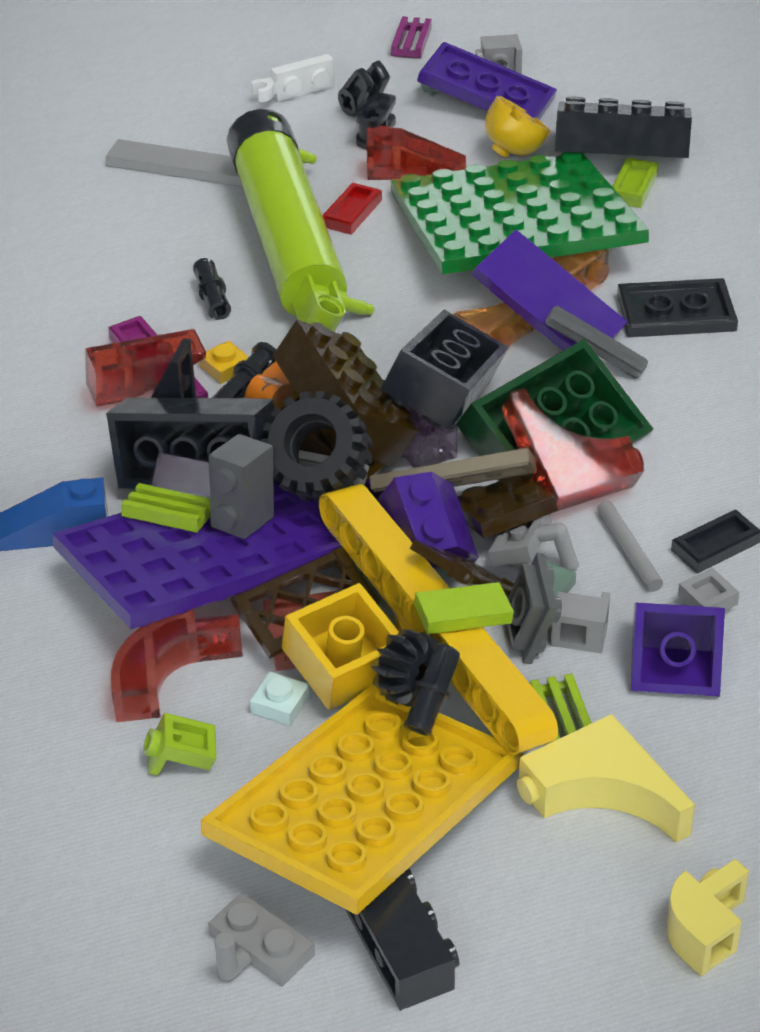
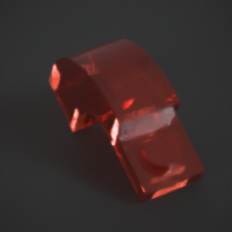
M191 609L186 613L176 614L152 622L150 625L139 627L119 648L111 668V692L116 723L161 718L160 688L165 679L175 670L196 662L243 657L239 615L195 619L194 609Z

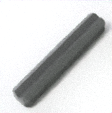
M554 306L546 318L545 323L547 326L576 343L585 339L599 357L634 378H639L647 367L648 360L559 306Z

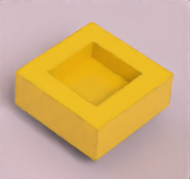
M227 341L199 354V363L202 369L222 384L231 379L235 365L239 361L246 360L249 356L231 341Z

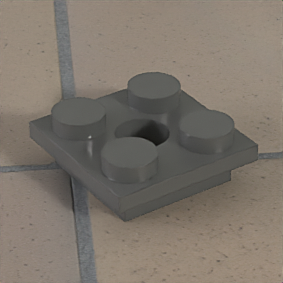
M536 553L531 565L522 564L507 597L514 611L512 623L507 624L513 649L521 650L523 662L532 664L537 653L545 651L549 626L551 622L557 623L562 612V600L560 597H556L553 591L554 569L547 566L545 555Z

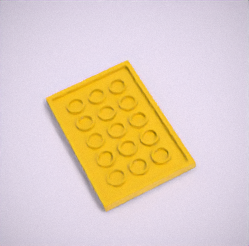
M372 684L201 819V835L358 915L519 768L520 757L523 756V752L514 756L510 755L503 749L495 737L441 713H438L431 736H424L410 731L403 724L408 717L411 707H406L402 704L396 705L387 701L384 696L380 695V690Z

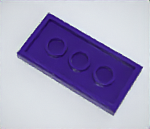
M443 42L420 70L417 82L486 111L489 110L496 96L504 97L526 110V113L532 118L536 117L539 120L554 100L557 89L447 42Z
M517 229L476 266L471 274L562 351L573 346L576 342L546 325V318L554 306L563 308L613 339L628 322Z

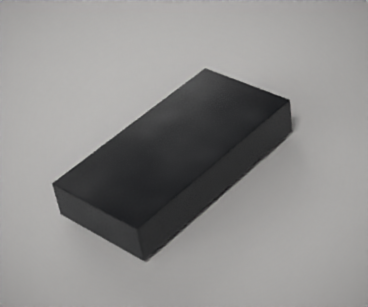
M735 509L672 539L671 551L698 574L759 544L760 529Z

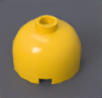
M496 96L485 116L484 127L486 134L494 142L491 148L508 158L510 153L520 157L534 153L545 142L551 132V129L536 117L532 118L526 113V110L501 96Z

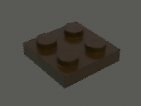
M526 475L498 479V482L484 487L473 486L465 489L462 495L457 496L467 525L484 539L558 511L555 496Z

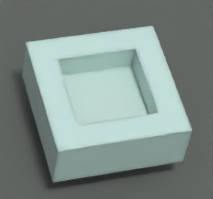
M269 672L250 700L251 713L291 726L310 697L309 684Z

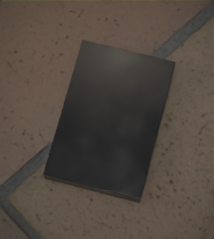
M724 278L618 284L617 296L623 318L628 321L625 325L628 338L737 331L738 319Z

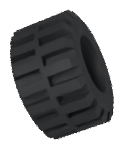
M306 391L299 393L300 400L294 401L292 397L284 400L283 402L286 407L282 411L277 407L274 409L271 415L275 420L272 424L266 422L263 428L268 438L261 439V442L273 446V477L290 493L296 494L301 500L310 502L311 498L319 503L322 494L355 485L353 482L358 477L362 480L365 479L368 472L363 466L364 464L372 463L373 455L368 451V448H372L373 445L371 437L366 433L369 430L364 422L341 398L334 394L330 398L323 391H316L315 398H313ZM322 429L336 431L335 448L325 461L314 466L300 465L299 450L303 441L310 434Z

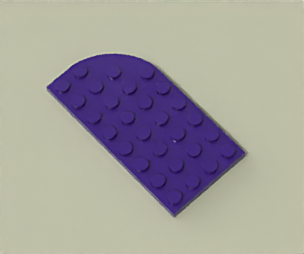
M369 480V481L365 484V487L370 491V493H371V494L375 497V499L377 500L380 495H377L376 493H374V492L371 490V485H370V480ZM278 481L273 484L274 517L246 539L211 527V516L196 533L122 516V512L52 533L53 548L130 629L145 627L152 622L176 614L187 613L191 609L215 601L225 600L230 596L247 591L342 546L324 524L320 515L319 503L311 498L310 502L301 500L296 494L293 495L288 491H283L279 487L280 483ZM193 490L190 492H186L188 494L210 498V491Z

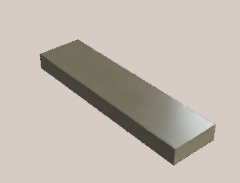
M528 448L372 475L370 476L371 490L380 495L394 477L433 472L452 483L454 487L532 474L537 471L534 455Z

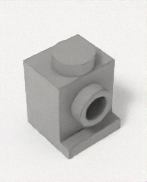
M518 34L481 37V49H476L475 55L522 74V47Z
M558 591L557 597H560L562 600V612L557 623L551 622L549 628H552L551 646L602 653L608 627L611 593L602 592L600 598Z

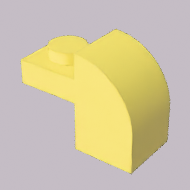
M737 859L732 860L721 869L714 868L703 876L700 882L690 873L684 871L676 879L671 890L667 920L669 942L674 951L700 976H703L737 952L742 920L731 910L744 902L749 870Z

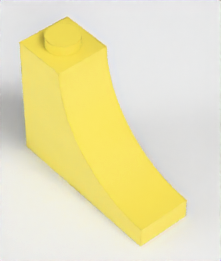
M612 714L520 757L519 779L516 782L518 792L524 802L528 805L532 804L543 818L574 809L604 808L642 818L665 832L675 843L691 836L695 804Z

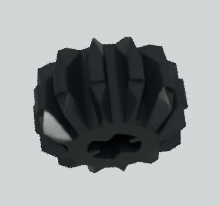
M401 628L397 635H387L386 647L377 649L380 655L379 659L371 666L377 673L372 684L380 690V695L396 705L402 704L406 707H411L418 691L415 688V683L418 680L422 681L434 647L439 641L433 639L431 635L423 632L419 633L412 629L406 630Z

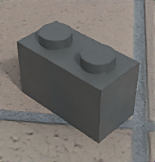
M238 434L209 454L211 527L246 539L274 517L273 446Z

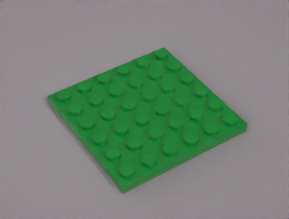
M563 152L562 155L553 157L536 155L526 161L503 160L498 162V165H470L465 170L458 171L441 169L433 172L431 175L407 174L400 179L391 180V193L442 275L474 270L515 229L550 258L649 242V229L584 153Z

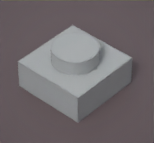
M711 568L679 583L678 596L688 606L725 608L726 611L738 605L739 591L714 568Z

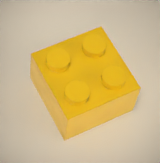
M358 583L286 615L282 649L329 711L356 698L372 685L377 673L371 666L378 661L380 656L377 649L386 647L387 635H397L399 631L364 587Z

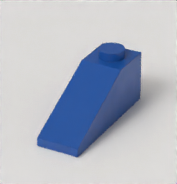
M82 478L62 481L0 512V551L53 546L52 533L108 517L104 478Z

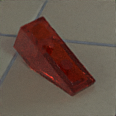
M389 126L367 128V180H397L407 174L424 176L431 175L433 172L441 169L458 171L465 170L466 155L412 132Z
M189 329L85 348L86 384L96 407L119 403L127 397H139L156 387L183 338L191 339L193 365L205 359L206 350L196 330Z

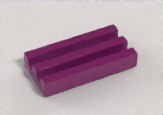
M402 16L391 45V56L421 58L432 28V19L426 18L424 23H420V18L414 17L412 22H408V17ZM407 30H408L409 32H408L406 41H405V43H404L403 49H400L401 46H402L404 37H405V35H406V32H407ZM421 31L415 50H410L416 32Z

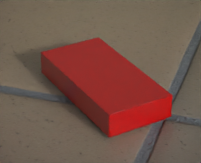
M351 183L322 215L326 227L352 235L382 201V190Z

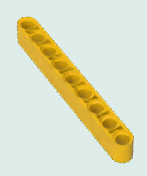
M356 484L322 494L319 499V510L326 527L408 629L419 633H426L414 606L415 592L448 589L450 587L424 557L410 549L412 545L410 539L363 484ZM483 627L428 634L433 639L439 641L440 644L452 646L460 653L459 661L450 682L508 754L514 756L556 740L558 726L554 713Z

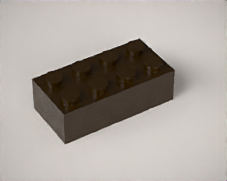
M296 319L272 355L298 396L299 393L308 391L315 398L316 391H323L330 398L333 394L341 398L345 404H348L369 430L366 433L372 439L373 447L368 448V451L373 455L372 461L393 467L418 432V429L409 418L410 412L407 408L394 403L389 398V394L380 390L385 380L377 372L375 362L365 355L361 349V342L354 335L348 332L339 334L330 331L318 322L309 324ZM322 429L321 432L334 450L336 431Z

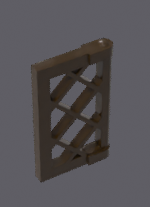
M416 539L410 547L412 551L447 571L448 576L461 584L472 586L500 582L506 597H508L514 584L506 578L501 579L468 558Z
M339 547L326 555L231 597L234 609L242 621L246 623L269 659L284 652L282 649L283 635L275 639L268 629L270 623L284 627L285 617L272 614L277 598L301 604L302 609L320 601L309 597L313 582L338 588L337 593L342 591V589L344 590L360 583L379 606V599L357 570L354 562L343 547ZM336 565L342 576L341 579L317 572ZM302 579L309 580L305 596L280 590ZM265 596L272 597L268 613L255 610L251 603Z

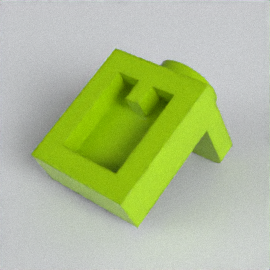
M164 712L157 727L149 729L144 740L143 754L148 756V773L158 776L167 760L210 770L217 759L215 725Z

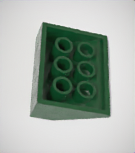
M585 339L472 402L456 423L479 456L528 448L535 457L537 471L532 474H526V476L550 493L654 430Z

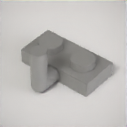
M550 514L499 533L488 552L493 567L508 565L509 567L517 568L533 560L542 542L554 540L562 567L572 571L578 568L579 563L567 527L563 523L551 524Z
M242 892L208 922L209 935L215 938L218 975L225 981L233 980L251 964L283 987L315 956L314 942Z

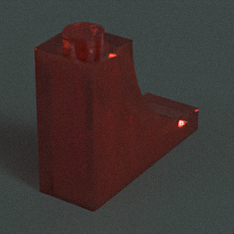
M526 389L510 393L502 412L519 449L528 448L534 455L537 471L532 473L531 476L537 484L555 496L558 511L634 487L645 471L643 457L640 451L633 447L629 436L614 439H596L572 433L546 417L533 403Z

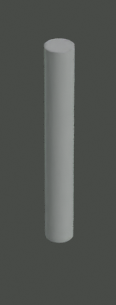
M610 500L602 501L598 505L597 510L649 591L659 590L663 585L661 577Z

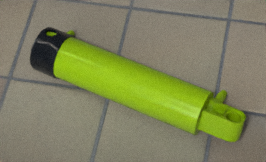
M256 109L244 113L231 125L226 140L282 306L289 314L296 316L298 320L309 324L318 322L333 332L336 331L346 311L359 315H372L375 310L372 304L350 298L347 295V283L303 165V163L314 164L317 156L309 153L307 150L298 148L291 126L282 114L270 109Z

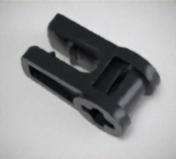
M380 60L373 62L367 71L364 68L355 70L339 90L338 101L342 110L347 115H355L356 111L375 93L384 92L390 80V75Z
M375 93L356 111L355 119L359 124V132L356 135L358 147L365 150H374L384 145L396 123V116L391 113L396 104L395 95Z

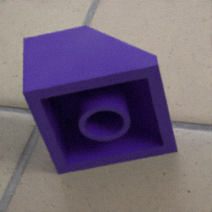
M425 472L394 477L377 499L412 543L416 539L468 558L471 561H476L479 558L454 486L437 474ZM427 560L433 568L439 567L434 563L430 562L429 560Z
M634 603L631 691L720 696L725 608Z

